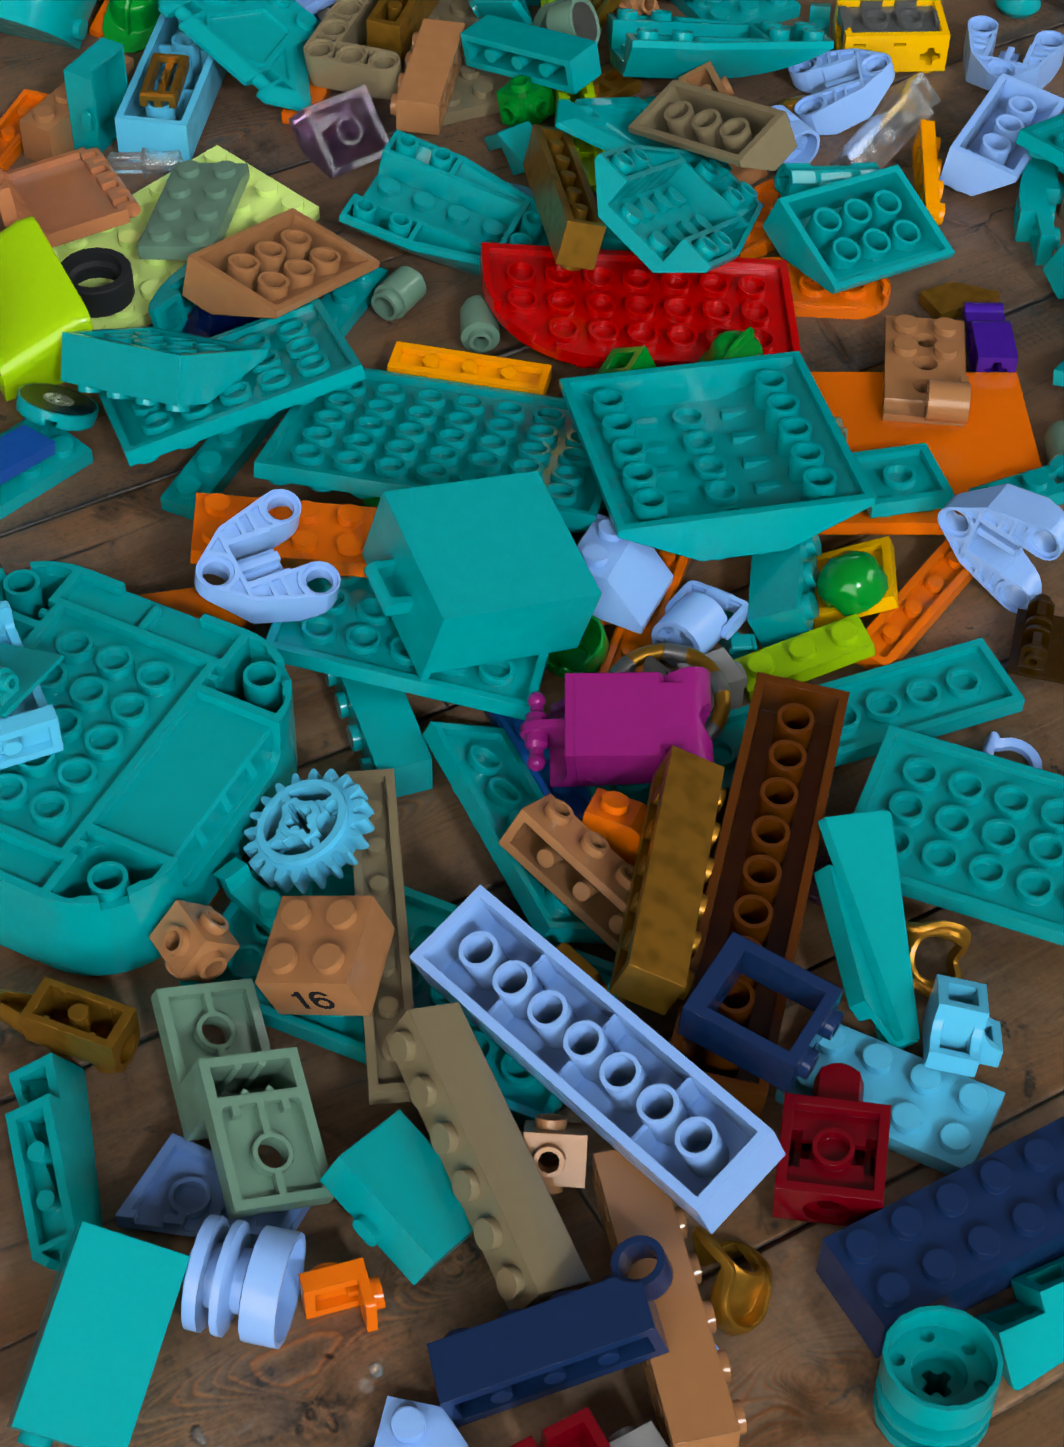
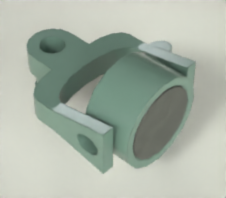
M556 0L547 3L538 10L533 23L530 24L597 41V44L602 32L597 13L589 0Z

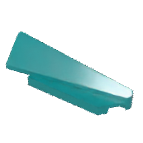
M876 810L825 817L819 820L818 824L833 866L828 865L814 872L848 1006L858 1021L871 1019L874 1022L878 1040L904 1049L919 1041L920 1030L892 814L887 810Z
M1064 1256L1011 1279L1015 1298L1019 1302L975 1317L986 1325L999 1342L1004 1361L1002 1376L1014 1390H1021L1064 1362Z

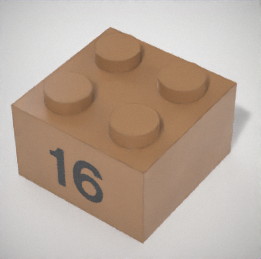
M282 896L255 984L279 1014L371 1016L395 927L373 896Z

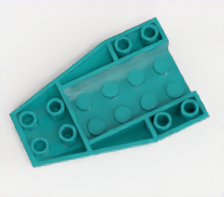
M630 8L617 9V14L607 13L610 63L623 77L678 79V77L708 61L712 63L719 78L723 76L727 78L746 77L791 67L834 49V41L824 34V30L815 28V24L811 22L798 21L794 22V26L781 25V22L773 20H762L761 23L680 17L672 16V12L668 10H652L651 15H638V10Z
M397 129L382 151L377 176L363 196L355 193L352 195L340 213L338 220L347 228L411 254L481 276V242L550 246L535 200L468 158Z
M628 144L599 153L594 159L598 217L653 273H707L735 260L740 254L764 206L757 199L758 194L755 189L744 181L740 182L730 172L732 168L729 163L691 151Z

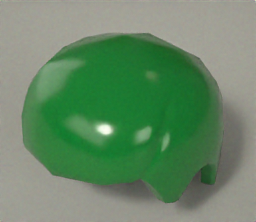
M847 550L827 561L818 574L816 587L819 596L828 608L834 606L844 616H850L855 613L865 612L881 601L888 590V577L881 565L871 554L865 551Z
M592 615L577 648L551 652L549 654L546 665L549 672L565 680V673H596L600 670L601 665L606 661L609 650L608 638L600 619Z

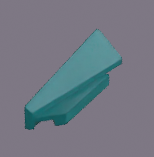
M49 1053L8 1074L19 1108L5 1114L32 1260L57 1272L70 1231L82 1221L103 1228L86 1074L80 1066L53 1053Z

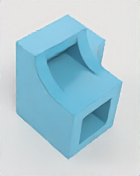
M937 974L921 1021L925 1068L972 1078L975 1077L979 1064L998 1068L1003 1054L1000 1021L989 1017L987 984Z

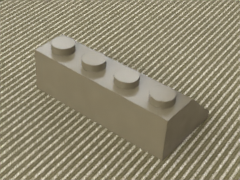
M675 79L628 126L630 133L743 168L775 171L798 147L786 111Z

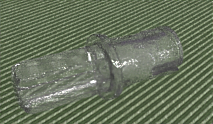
M142 148L141 152H111L108 154V161L117 174H143L144 178H148L150 174H168L172 171L175 163L183 162L180 150L149 151L148 148Z

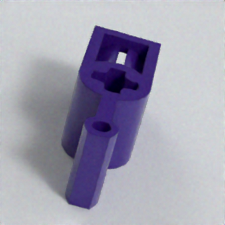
M963 302L962 317L966 326V352L970 372H1016L1018 353L1011 323L1005 320L1003 303Z

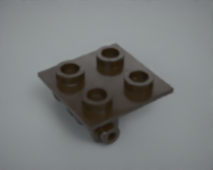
M1036 595L1029 602L1027 610L1018 608L1007 673L1064 684V617L1054 615L1055 605L1048 595Z

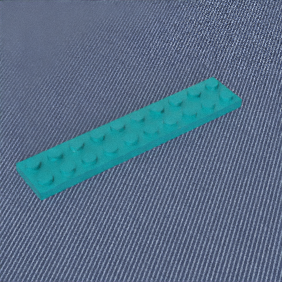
M983 638L819 684L820 686L850 692L834 767L877 755L889 725L934 738L1021 712L1025 702V698ZM750 705L730 710L724 729L713 741L714 763L725 767L721 786L727 790L725 800L729 797ZM651 783L585 787L591 798L599 787L607 791L621 792L628 798L642 802L647 806Z

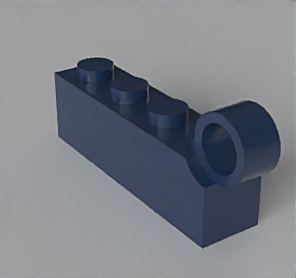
M645 1235L627 1238L614 1250L611 1257L612 1273L605 1276L601 1282L576 1291H560L552 1295L548 1301L526 1309L507 1310L499 1314L495 1320L473 1328L454 1329L448 1332L442 1339L428 1343L427 1348L439 1404L457 1428L669 1353L658 1310L653 1301L668 1290L673 1280V1267L661 1244L654 1238ZM644 1258L657 1260L654 1270L648 1276L641 1279H630L627 1277L631 1266L635 1262Z

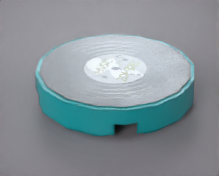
M32 383L23 385L17 391L16 410L24 418L36 424L45 425L46 420L57 422L56 428L63 431H82L95 425L99 412L98 404L91 397L77 390L48 383Z

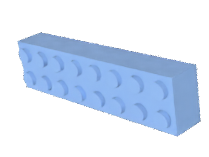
M479 885L409 956L428 984L450 1003L459 1002L465 1016L710 1234L714 1233L786 1155L775 1132L483 886Z

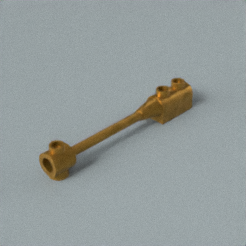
M46 976L34 993L0 989V1021L23 1034L26 1040L49 1048L50 1052L57 1056H72L94 1064L95 1068L102 1073H123L132 1062L140 1040V1026L136 1008Z

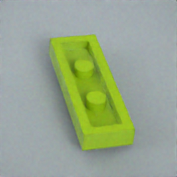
M855 613L744 655L733 661L739 662L745 670L747 686L744 690L751 702L758 672L806 682L876 654L872 639L860 617Z

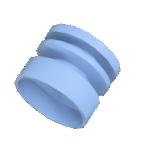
M210 1214L204 1220L189 1254L190 1259L183 1278L181 1301L183 1329L201 1333L208 1325L211 1335L222 1338L228 1332L235 1315H238L240 1341L279 1350L290 1330L300 1294L298 1274L304 1273L305 1235L299 1231L266 1225L260 1232L254 1247L251 1248V1234L248 1222L237 1219L229 1229L227 1218Z

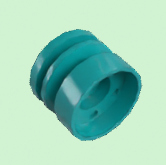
M943 1305L918 1307L899 1316L886 1333L872 1399L876 1424L889 1443L895 1447H977L988 1431L1004 1366L999 1342L986 1325L965 1311Z

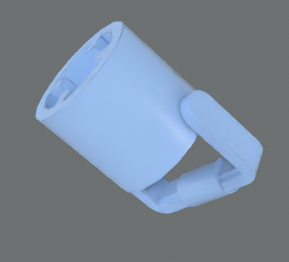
M695 580L688 581L667 603L665 615L653 627L651 633L652 644H680L694 648L704 654L709 653L721 638L729 640L747 620L748 603L716 587ZM723 610L734 613L728 621ZM666 661L667 663L671 664V665L674 666V667H676V664L678 663V662Z

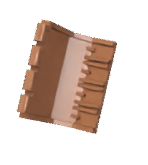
M82 147L8 171L0 168V220L3 225L8 227L16 220L33 216L52 248L130 223L131 218L141 213L140 205L102 151L97 147L87 150Z

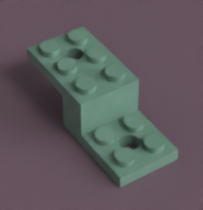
M253 978L156 989L151 996V1001L184 1139L186 1142L209 1138L228 1219L329 1204L335 1197L319 1181L329 1169L298 1049L297 1047L271 1050ZM214 1025L221 1029L225 1035V1043L217 1045L209 1042L202 1033V1026ZM268 1145L275 1148L282 1158V1166L272 1168L265 1165L259 1158L258 1147Z

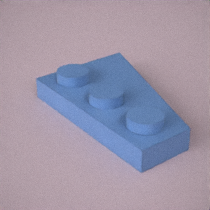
M172 1133L116 1213L115 1219L117 1227L197 1237L204 1220L210 1214H215L228 1219L229 1229L237 1219L248 1222L251 1245H255L260 1232L266 1225L296 1231L310 1207L228 1219L212 1151L192 1141L185 1142L183 1137Z

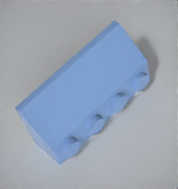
M1002 72L950 146L939 180L944 181V185L951 187L953 190L963 192L969 196H975L1016 183L1032 159V156L1027 153V149L1015 143L1020 129L1060 115L1064 110V98Z

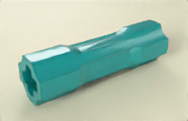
M877 162L851 163L846 166H813L809 163H783L778 167L774 177V187L781 197L880 170Z

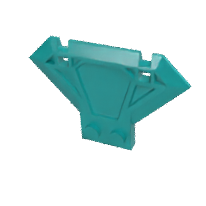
M158 0V11L166 18L176 17L181 21L178 28L244 86L254 85L259 90L256 96L263 103L308 114L312 113L309 77L303 48L321 22L295 0Z
M647 96L645 100L639 97L576 99L575 103L568 99H558L556 103L555 127L604 151L628 144L681 149L629 132L628 126L656 98L655 96Z

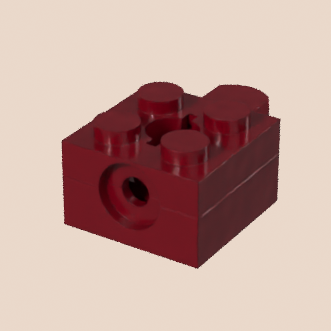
M833 1063L822 1067L815 1077L813 1096L785 1093L780 1144L786 1155L777 1163L772 1217L849 1226L883 1208L891 1105L863 1102L864 1082L860 1072L852 1066L843 1063Z

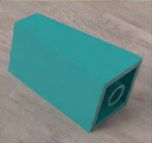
M84 1221L80 1222L70 1231L7 1428L20 1431L17 1443L29 1447H52L53 1442L69 1447L129 1446L190 1256Z

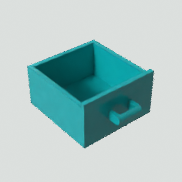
M538 471L382 492L362 552V556L367 564L364 568L367 579L384 615L391 616L420 680L429 679L430 674L435 672L577 648L602 595Z

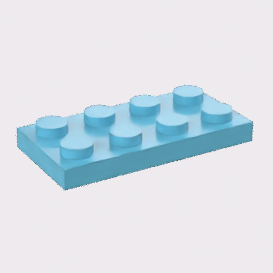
M840 1024L831 1041L822 1037L816 1047V1050L820 1051L821 1054L812 1073L807 1080L798 1076L789 1093L813 1096L815 1077L822 1067L833 1063H843L852 1066L860 1072L864 1082L863 1102L891 1105L888 1149L947 1175L978 1160L1006 1094L967 1076L925 1068L924 1058ZM777 1088L775 1101L784 1104L786 1092Z

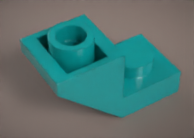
M529 121L510 126L484 137L488 151L502 149L513 175L525 173L523 162L533 128Z

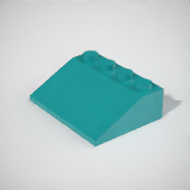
M898 164L778 198L762 226L782 258L832 294L949 259L955 254V251Z
M151 326L62 332L61 381L76 384L77 391L101 393L104 390L106 391L107 398L131 399L132 396L135 397V403L139 405L158 406L164 403L165 410L190 412L191 405L210 403L266 359L268 349Z

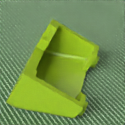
M33 216L16 220L0 232V391L6 402L16 399L17 391L23 385L32 383L58 385L64 383L61 381L62 332L93 330L92 321L84 302Z

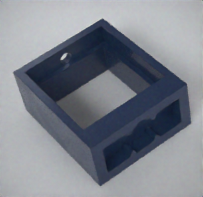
M732 932L683 1006L678 1034L789 1093L798 1076L807 1080L812 1073L821 1054L820 1051L816 1050V1047L822 1037L831 1041L836 1034L844 1017V1013L838 1010L843 989ZM741 973L814 1012L790 1051L717 1013V1010Z

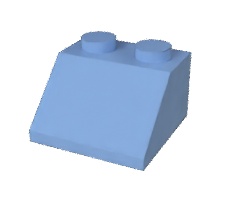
M598 514L596 522H592L577 545L602 593L592 615L600 620L642 634L672 584L674 575L653 547L618 538L610 517Z

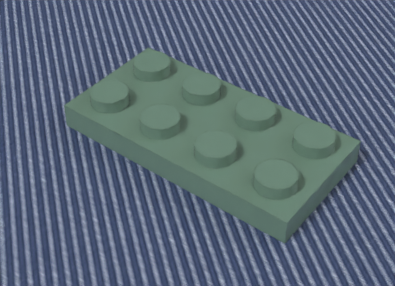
M194 160L176 162L137 245L139 258L187 260L188 255L223 240L250 178L248 163H234L232 161L198 163Z

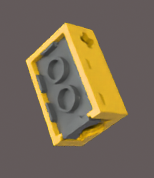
M836 0L832 28L836 50L858 48L886 53L891 57L895 73L945 71L951 34L940 0Z

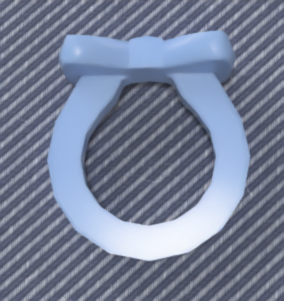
M991 731L986 738L981 752L994 755V752L1014 751L1022 755L1028 761L1029 766L1042 769V760L1038 752L1025 741L1013 737L1000 738L999 734L995 731Z

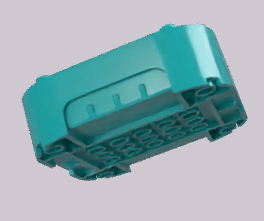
M57 561L30 562L31 570L19 569L8 575H5L4 568H1L0 601L6 600L9 602L15 628L23 647L62 654L64 657L48 674L47 678L39 683L47 704L53 705L58 717L64 750L0 770V945L52 968L81 976L114 975L143 967L162 957L149 936L174 902L182 900L208 905L222 886L220 880L215 878L213 873L235 857L241 860L245 854L243 847L250 843V841L244 835V830L257 826L249 815L251 812L263 811L265 806L260 800L261 797L273 798L277 794L275 789L277 783H281L285 787L292 784V776L297 773L298 769L292 680L286 671L284 658L278 650L261 636L240 626L205 613L198 619L126 591L124 582L75 564Z

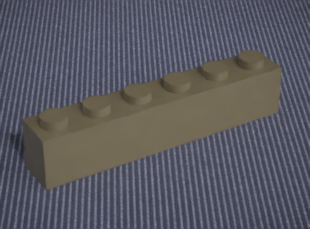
M459 1002L407 1010L385 1037L389 1045L390 1054L400 1069L409 1089L412 1103L420 1113L430 1135L433 1149L441 1158L451 1180L453 1193L465 1211L473 1229L476 1244L485 1256L495 1278L497 1290L505 1300L508 1309H526L548 1301L552 1295L560 1291H576L586 1287L591 1282L589 1275Z

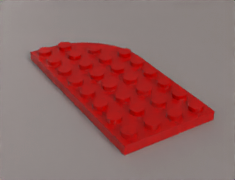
M481 242L480 269L482 291L491 312L499 323L509 333L530 348L579 368L590 367L600 369L612 349L646 346L657 367L696 363L710 348L717 335L729 330L744 332L748 327L754 329L755 338L762 345L763 355L800 351L801 353L787 260L736 257L735 260L707 273H653L632 251L600 249L594 270L581 268L579 271H570L555 263L550 246Z

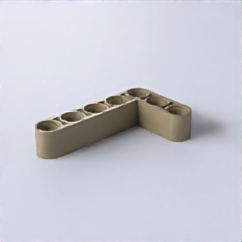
M337 0L303 48L309 82L312 85L378 99H391L393 93H398V78L400 72H402L399 55L391 50L363 45L367 39L366 20L379 0Z

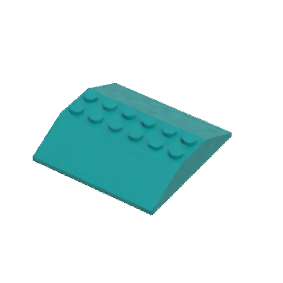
M800 351L559 379V387L618 538L699 561L723 560L725 558L754 554L763 555L770 552L788 550L875 505V496Z

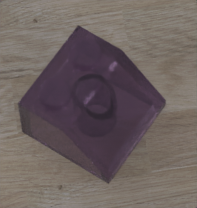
M365 84L305 107L288 119L303 154L330 179L381 159L382 151L389 141Z

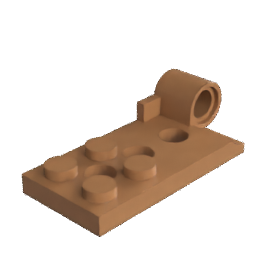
M907 314L899 316L886 315L884 326L883 420L965 427L969 417L971 383L968 382V376H966L965 321L954 320L948 317L931 319L918 318Z

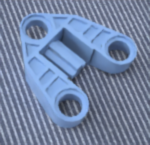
M978 15L968 20L963 47L966 82L990 91L1003 72L1043 89L1052 81L1060 69L1064 56V35L1054 30L1038 32L1032 45L1030 44L1023 63L1019 62L1020 54H1015V48L1008 46L1007 51H1001L999 57H993L999 25L995 19L989 16Z
M858 48L828 51L813 59L788 67L793 85L798 90L811 93V95L803 97L795 104V115L819 135H837L870 118L895 78L893 63L888 54Z
M1007 483L959 493L953 496L938 513L939 526L959 563L1008 611L1017 614L1018 608L1027 610L1029 602L1036 595L1041 594L1042 583L1036 568L1024 553L1023 548L1042 560L1051 561L1057 559L1064 551V511L1050 498Z
M274 489L218 527L196 565L194 584L200 596L207 601L253 624L302 621L327 612L337 600L341 578L338 570L333 565L323 561L310 562L293 569H283L280 563L281 557L277 551L274 552L273 548L289 539L295 533L299 525L302 505L300 499L293 492L285 489ZM286 506L290 508L293 515L288 519L279 520L272 517L268 512L273 508ZM213 574L226 582L222 585H212L206 582L203 575ZM316 578H325L331 583L332 587L327 592L318 593L311 590L307 583Z

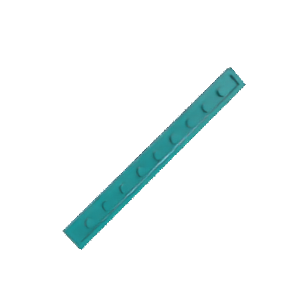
M379 267L325 294L320 300L344 337L371 305L375 289L388 277L387 269ZM288 408L278 411L276 415L269 419L254 420L238 426L235 431L229 434H217L209 437L161 495L162 510L194 520L196 492L222 493Z

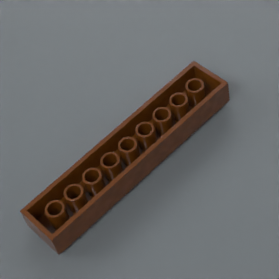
M760 672L757 673L714 856V867L706 890L708 902L699 920L697 929L701 933V941L695 956L690 961L689 969L695 972L694 981L686 998L680 1001L671 1039L673 1047L759 1119L762 1117L770 1083L678 1034L682 1009L732 932L745 937L792 963L795 962L821 835L818 821L823 819L825 815L850 693ZM741 973L717 1010V1013L778 1045L787 997Z

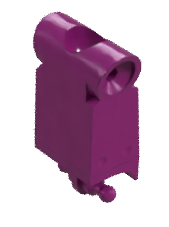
M684 667L672 671L665 676L660 672L565 673V697L559 702L550 704V719L543 712V706L546 702L545 696L537 691L532 692L528 696L527 702L530 706V712L525 715V722L520 726V737L525 740V748L529 750L527 766L532 771H541L546 763L543 751L546 748H550V787L651 783L654 772L672 745L714 763L713 742L704 727L712 709L711 674L704 667Z

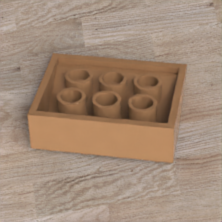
M291 208L188 255L182 296L196 304L200 309L213 315L277 319L379 268L380 261L296 209Z

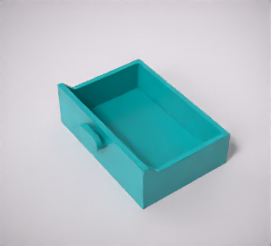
M101 37L63 70L74 150L82 147L86 150L97 147L103 153L105 149L117 140L114 118L128 88L124 47L121 43Z
M400 1109L338 1156L319 1180L354 1218L352 1222L353 1229L365 1243L371 1247L377 1244L414 1286L474 1234L461 1203L453 1193L451 1180L439 1154L435 1152L432 1144Z

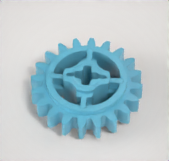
M316 768L311 769L307 780H302L297 773L293 774L291 785L287 787L281 783L275 785L277 794L273 798L261 797L260 800L265 806L262 812L250 813L249 816L257 826L244 830V835L249 839L250 843L243 847V849L251 859L248 862L259 877H262L269 887L272 888L278 885L284 893H288L295 885L302 894H306L310 883L315 881L321 889H324L327 882L326 877L333 874L341 880L343 878L341 867L346 863L355 866L359 863L353 855L356 849L364 850L369 848V844L362 836L375 829L368 819L374 814L373 808L367 802L369 798L359 784H355L348 774L339 777L334 769L331 768L324 774L323 778Z

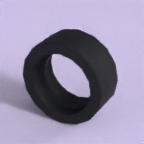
M88 248L70 254L61 262L91 318L111 316L122 311L132 302L135 289L131 263L122 253L108 248ZM92 278L114 280L112 283L99 287L78 285Z

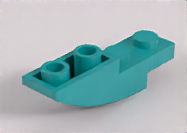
M1032 157L1022 174L1013 216V233L1015 242H1030L1035 265H1046L1052 258L1053 250H1058L1060 246V228L1054 226L1056 206L1062 203L1064 183L1058 181L1059 171L1056 165L1047 160Z

